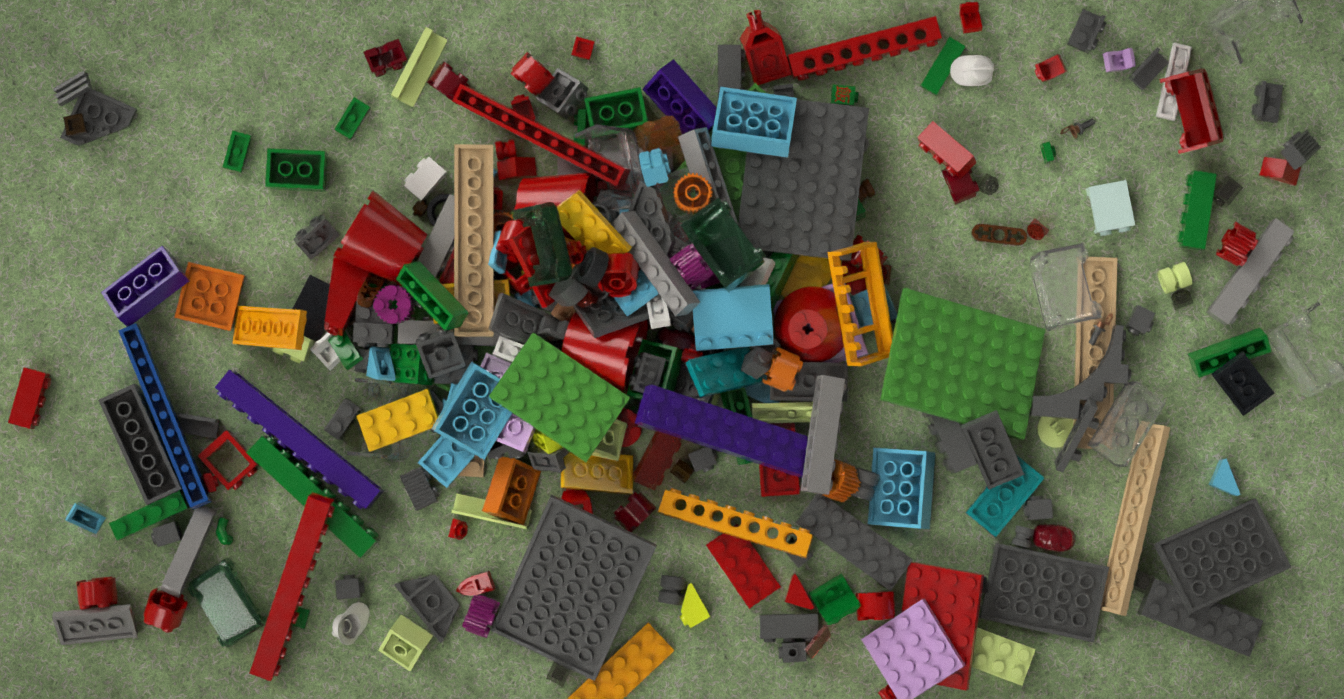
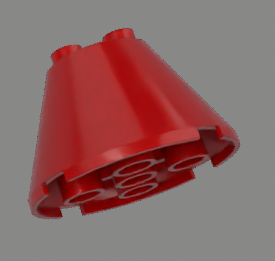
M808 286L793 291L782 300L774 318L775 335L782 349L800 356V361L824 362L836 356L844 348L834 292L822 287ZM808 323L811 324L810 326L811 328H814V330H810L807 327Z

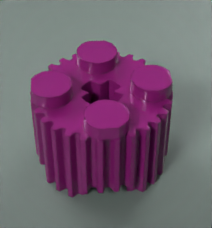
M693 244L687 245L670 258L672 264L692 290L714 274Z
M389 285L382 288V291H378L379 294H376L377 298L374 299L373 308L376 310L375 313H378L377 316H380L379 319H383V322L401 324L408 321L409 318H412L411 315L415 314L413 311H415L414 307L416 305L414 303L416 301L413 300V296L403 286ZM397 300L396 305L398 308H393L392 302Z
M480 594L478 596L474 595L462 627L467 632L488 638L491 630L488 626H493L496 618L493 612L497 613L500 602Z

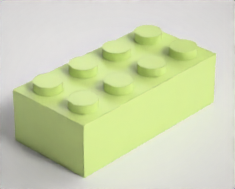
M977 627L972 667L1022 686L1036 649Z

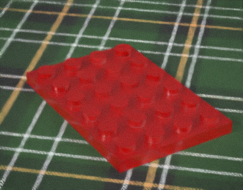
M911 562L907 568L902 612L922 599L927 601L966 665L936 685L967 691L969 690L984 575Z

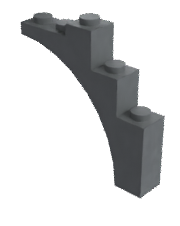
M1124 325L1113 326L1111 340L1105 356L1087 379L1059 394L1032 396L1030 416L1079 419L1083 409L1080 401H1087L1088 398L1096 400V402H1102L1103 398H1106L1107 387L1104 386V383L1128 384V381L1131 380V369H1129L1128 364H1121V361L1125 359V349H1122V344L1126 341V330H1123Z

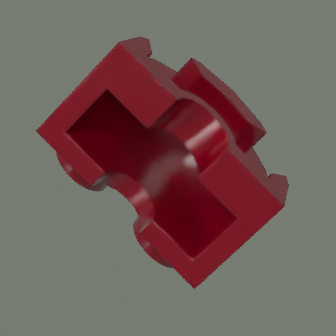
M399 39L363 52L372 74H375L376 77L385 75L386 71L392 68L394 71L403 68V63L407 60Z
M444 62L442 65L439 64L426 83L452 101L460 84L470 87L467 83L469 79L461 73L456 75L452 72L453 68Z
M946 168L941 170L955 205L976 197L979 187L976 181H972L970 176L972 173L971 169L961 179L957 175L953 177Z
M635 491L627 499L629 503L625 507L621 505L614 512L616 515L614 519L631 533L656 509L642 492L637 494Z

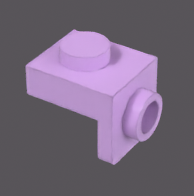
M1132 48L1103 53L1106 72L1123 71L1136 66Z

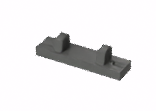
M1088 398L1079 419L1076 420L1054 462L1057 471L1063 473L1070 459L1077 462L1081 460L1082 453L1076 449L1087 427L1097 430L1100 424L1099 419L1093 417L1098 409L1096 400Z

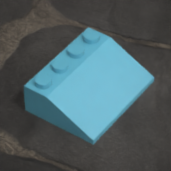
M720 87L711 146L788 158L797 98Z
M769 284L693 291L700 301L693 309L696 351L774 344Z
M471 361L432 429L485 460L512 414L489 398V395L501 378Z
M873 448L872 472L879 474L880 478L877 486L873 487L875 490L873 499L869 501L868 524L930 529L935 452Z

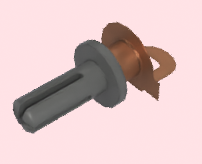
M1091 118L1082 124L1076 122L1074 126L1071 123L1070 126L1062 129L1060 134L1070 130L1073 137L1077 138V134L1082 135L1084 129L1095 124V120Z
M1112 313L1108 315L1105 322L1099 320L1097 325H1093L1095 330L1089 340V344L1095 345L1101 331H1106L1103 328L1105 325L1109 326L1113 318Z

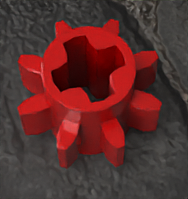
M570 240L566 246H563L564 252L562 255L564 260L568 259L569 264H579L583 261L587 250L585 245H581L580 240Z
M691 344L689 348H684L681 361L687 362L689 359L702 357L704 352L696 351V345Z

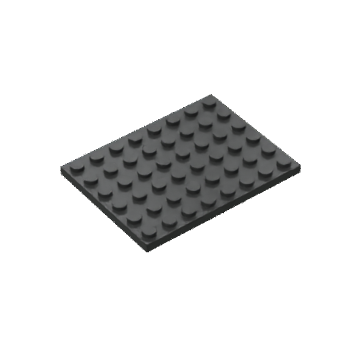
M797 100L788 158L747 152L738 221L746 249L828 259L827 252L853 246L869 108ZM852 253L840 256V260L851 261Z
M551 495L491 631L595 681L657 545Z

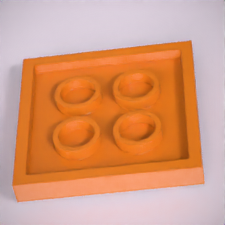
M188 262L185 275L189 282L182 286L174 318L232 331L245 275Z

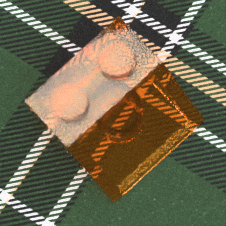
M664 116L661 119L647 121L637 126L632 136L644 152H651V150L657 148L662 150L680 144L678 136H681L680 124L673 116Z

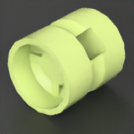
M1185 262L1173 265L1172 269L1168 267L1158 271V278L1165 294L1176 291L1177 287L1182 289L1192 285L1191 274Z

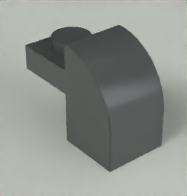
M580 263L575 264L567 279H558L549 294L561 306L569 307L577 304L588 292L586 289L587 285L579 282L577 279Z

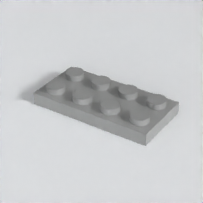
M130 604L53 612L52 615L61 645L138 637V629Z

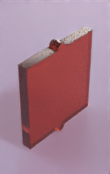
M826 625L821 628L804 649L810 659L817 654L831 637V633Z

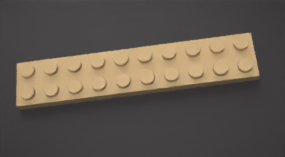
M454 144V297L469 312L461 327L454 328V336L493 337L494 332L488 330L493 316V268L488 265L493 248V145Z
M1078 257L1074 387L1087 379L1098 367L1109 346L1112 328L1116 325L1117 258ZM1112 313L1113 318L1109 326L1105 325L1103 328L1106 331H1101L1095 345L1089 344V340L1095 330L1093 325H1097L1099 320L1105 322L1108 315ZM1104 383V386L1107 387V396L1103 398L1102 402H1096L1098 409L1093 416L1099 419L1100 424L1097 430L1087 427L1077 448L1112 450L1114 384ZM1080 401V404L1084 407L1087 401Z
M1140 423L1107 563L1109 570L1100 610L1123 616L1127 614L1153 499L1156 494L1161 465L1165 456V448L1169 438L1170 427Z

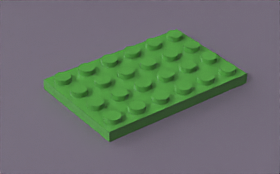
M535 333L531 334L489 395L490 399L586 463L630 399L629 396Z

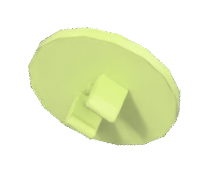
M1041 417L1037 425L1041 441L1053 448L1062 447L1073 428V419Z

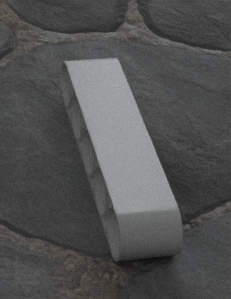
M205 505L194 510L164 578L161 591L178 598L181 596L214 520L212 519L213 516H216L217 510Z

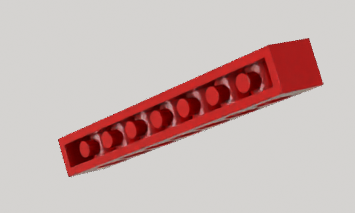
M934 16L789 54L787 58L793 79L798 78V81L809 79V75L816 74V76H822L831 69H835V72L841 71L850 64L856 67L865 64L864 61L871 59L872 62L882 60V56L890 54V57L901 55V51L904 50L914 52L920 49L919 46L927 45V47H933L938 45V41L942 39L937 18ZM922 31L925 34V38L922 40L917 39L915 32ZM904 36L907 40V43L903 45L899 44L897 42V37ZM886 41L888 48L881 49L878 46V42ZM863 45L868 46L870 53H861L860 47ZM848 50L852 57L844 59L841 52ZM825 55H830L833 58L831 64H826L823 61ZM812 60L815 67L808 69L805 67L804 62Z

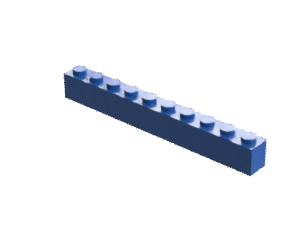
M135 323L118 330L190 508L194 510L211 503L212 501L141 327Z

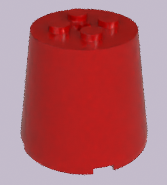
M587 172L523 178L517 190L516 205L514 207L516 221L522 222L521 225L526 227L533 221L539 220L548 239L555 235H560L575 240L551 214V211L578 190L594 205V196H597L595 175Z
M372 190L367 198L370 200V203L362 206L341 241V244H343L342 249L338 247L333 257L398 284L399 282L396 278L404 264L411 263L415 256L419 258L424 249L422 244L428 234L377 192Z
M575 312L569 322L565 338L562 340V352L621 392L627 394L629 388L628 381L635 367L633 366L634 359L638 355L642 339L647 340L648 321L643 320L594 338L578 313Z

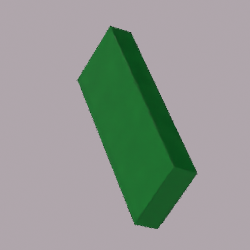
M949 37L920 87L936 96L950 74L952 63L960 57L966 46Z

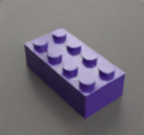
M673 59L660 68L642 90L682 135L694 129L707 127L708 133H710L714 126L717 107Z
M161 246L101 293L116 317L128 327L188 283L189 279L173 255Z

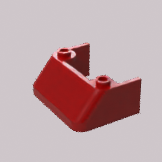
M1204 68L1159 79L1160 83L1165 82L1166 91L1176 97L1185 132L1182 133L1179 139L1182 148L1178 150L1179 154L1223 142L1224 136L1209 77Z

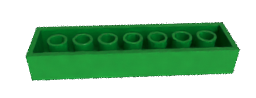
M261 436L246 453L304 507L308 496L312 492L333 499L332 506L335 507L332 517H328L326 523L329 525L328 529L359 558L365 557L380 541L377 538L379 534L371 527L366 528L363 525L365 521L359 515H352L349 512L351 508L343 501L338 502L335 499L337 495L329 488L324 489L321 486L323 482L315 475L310 476L307 473L308 468L301 462L296 463L291 452L279 447L280 444L277 443V439L273 436Z

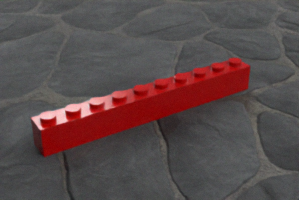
M460 84L452 100L615 186L623 187L631 172L630 169L467 85Z
M314 492L307 498L249 674L268 681H272L275 676H279L282 668L279 665L280 660L286 656L288 648H285L287 641L290 642L294 631L291 628L293 624H296L299 613H297L298 607L302 606L305 600V595H303L304 589H308L311 582L309 577L310 571H314L317 560H315L316 553H320L323 542H320L322 535L325 536L329 525L326 524L328 517L331 518L335 507L332 506L333 499Z

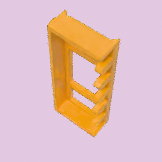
M863 242L827 252L847 366H864L889 358L893 333L877 242ZM860 251L864 271L843 277V274H846L848 269L846 266H841L840 256ZM865 277L873 324L858 328L856 323H851L850 312L854 311V306L848 304L846 294L851 292V287L844 283ZM874 330L878 352L857 358L856 351L861 349V344L854 341V336Z

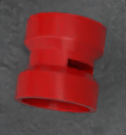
M514 139L504 143L502 141H495L497 160H504L505 157H517Z

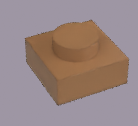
M557 303L551 314L561 321H570L576 310L573 306H561Z

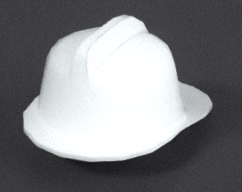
M982 55L961 56L954 60L951 65V77L957 84L962 86L987 85L992 81L994 64L989 58Z
M361 602L354 603L345 613L338 615L334 619L332 635L338 637L344 645L353 644L367 626L369 618L367 605Z

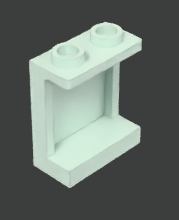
M1126 180L1092 186L1086 189L1087 196L1090 198L1095 234L1100 233V236L1112 234V230L1118 229L1119 233L1130 231V227L1135 225Z

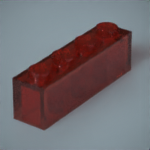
M659 431L655 432L633 473L634 482L655 491L657 485L660 486L663 482L665 470L671 467L674 453H677L681 447V438Z

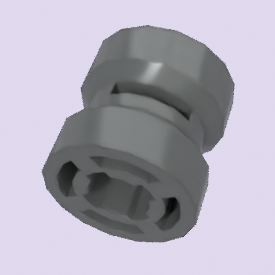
M1016 525V537L1013 538L1012 544L1031 548L1032 543L1030 539L1034 536L1035 530Z

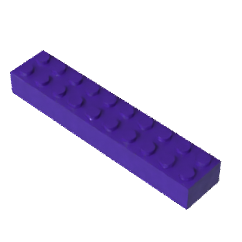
M229 369L215 386L218 390L217 394L225 401L231 400L233 402L232 406L240 413L246 412L248 414L247 419L255 425H262V431L270 437H277L279 439L277 443L282 447L292 449L294 451L292 455L298 460L307 461L309 463L307 465L308 468L315 473L320 472L323 474V480L330 485L335 484L338 486L337 491L345 497L350 496L353 498L352 503L358 508L370 509L384 490L236 371Z
M655 385L645 386L635 424L800 478L803 477L808 436Z

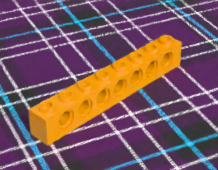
M671 488L670 491H664L658 510L662 515L807 559L813 540L810 530L799 527V530L792 529V525L781 522L779 525L773 523V519L762 516V519L756 518L752 512L744 510L743 513L736 511L737 508L726 505L725 508L720 507L716 501L707 499V502L699 500V496L693 494L684 496L681 495L682 491ZM679 501L686 502V508L684 510H678L676 508V505ZM699 506L705 509L704 514L701 516L695 515V509ZM716 512L723 513L721 521L716 522L713 520V515ZM736 517L742 521L739 527L731 525V521ZM753 523L760 525V530L756 533L750 532V526ZM771 529H777L779 532L778 536L774 539L768 537V532ZM791 534L797 536V541L794 544H788L786 541L787 537Z

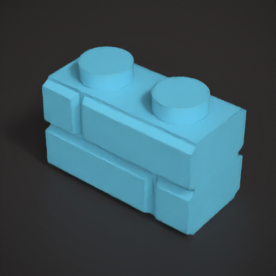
M660 148L653 149L651 152L640 153L639 159L645 185L649 187L656 185L657 182L659 184L668 182L667 174H670L671 171L667 154H662Z

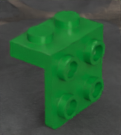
M392 344L390 355L396 379L389 382L432 386L433 378L429 379L417 346Z
M842 573L809 592L810 597L827 625L838 623L841 618L855 613L861 607L860 602L852 592Z

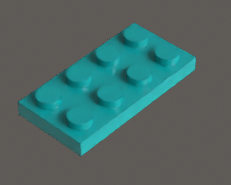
M749 346L689 359L685 362L700 398L762 382V376L755 379L741 371L744 357L751 351Z
M1017 456L1024 475L989 490L986 487L965 512L994 537H997L1044 480L1042 475L1019 456Z

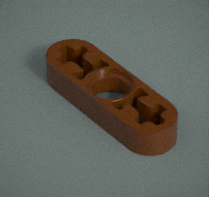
M977 224L971 230L972 238L979 242L1021 246L1027 240V233L1021 228ZM981 227L982 231L989 232L988 228H992L990 232L991 240L987 239L988 235H982L979 238L975 231ZM995 230H1002L1004 232L1002 240L994 238ZM1007 230L1011 231L1010 235H1016L1017 232H1020V236H1023V239L1016 242L1015 238H1009L1010 242H1007Z
M369 273L358 292L356 300L358 305L365 308L371 307L375 301L374 299L377 298L376 294H379L378 291H381L387 279L380 276L378 278L376 277L377 275ZM368 284H375L378 287L371 288Z

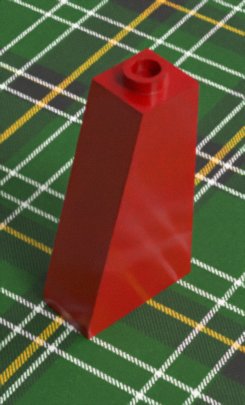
M335 257L333 259L324 329L332 335L338 334L343 336L356 308L358 292L370 272Z

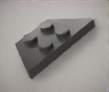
M436 574L396 583L394 586L441 643L460 604Z

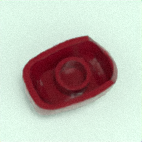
M662 327L657 333V340L661 344L677 347L681 350H684L685 347L689 348L691 344L696 345L695 336L683 330L679 331Z
M1039 524L1034 528L1033 544L1037 548L1053 552H1064L1070 550L1075 545L1076 536L1073 530L1066 526Z

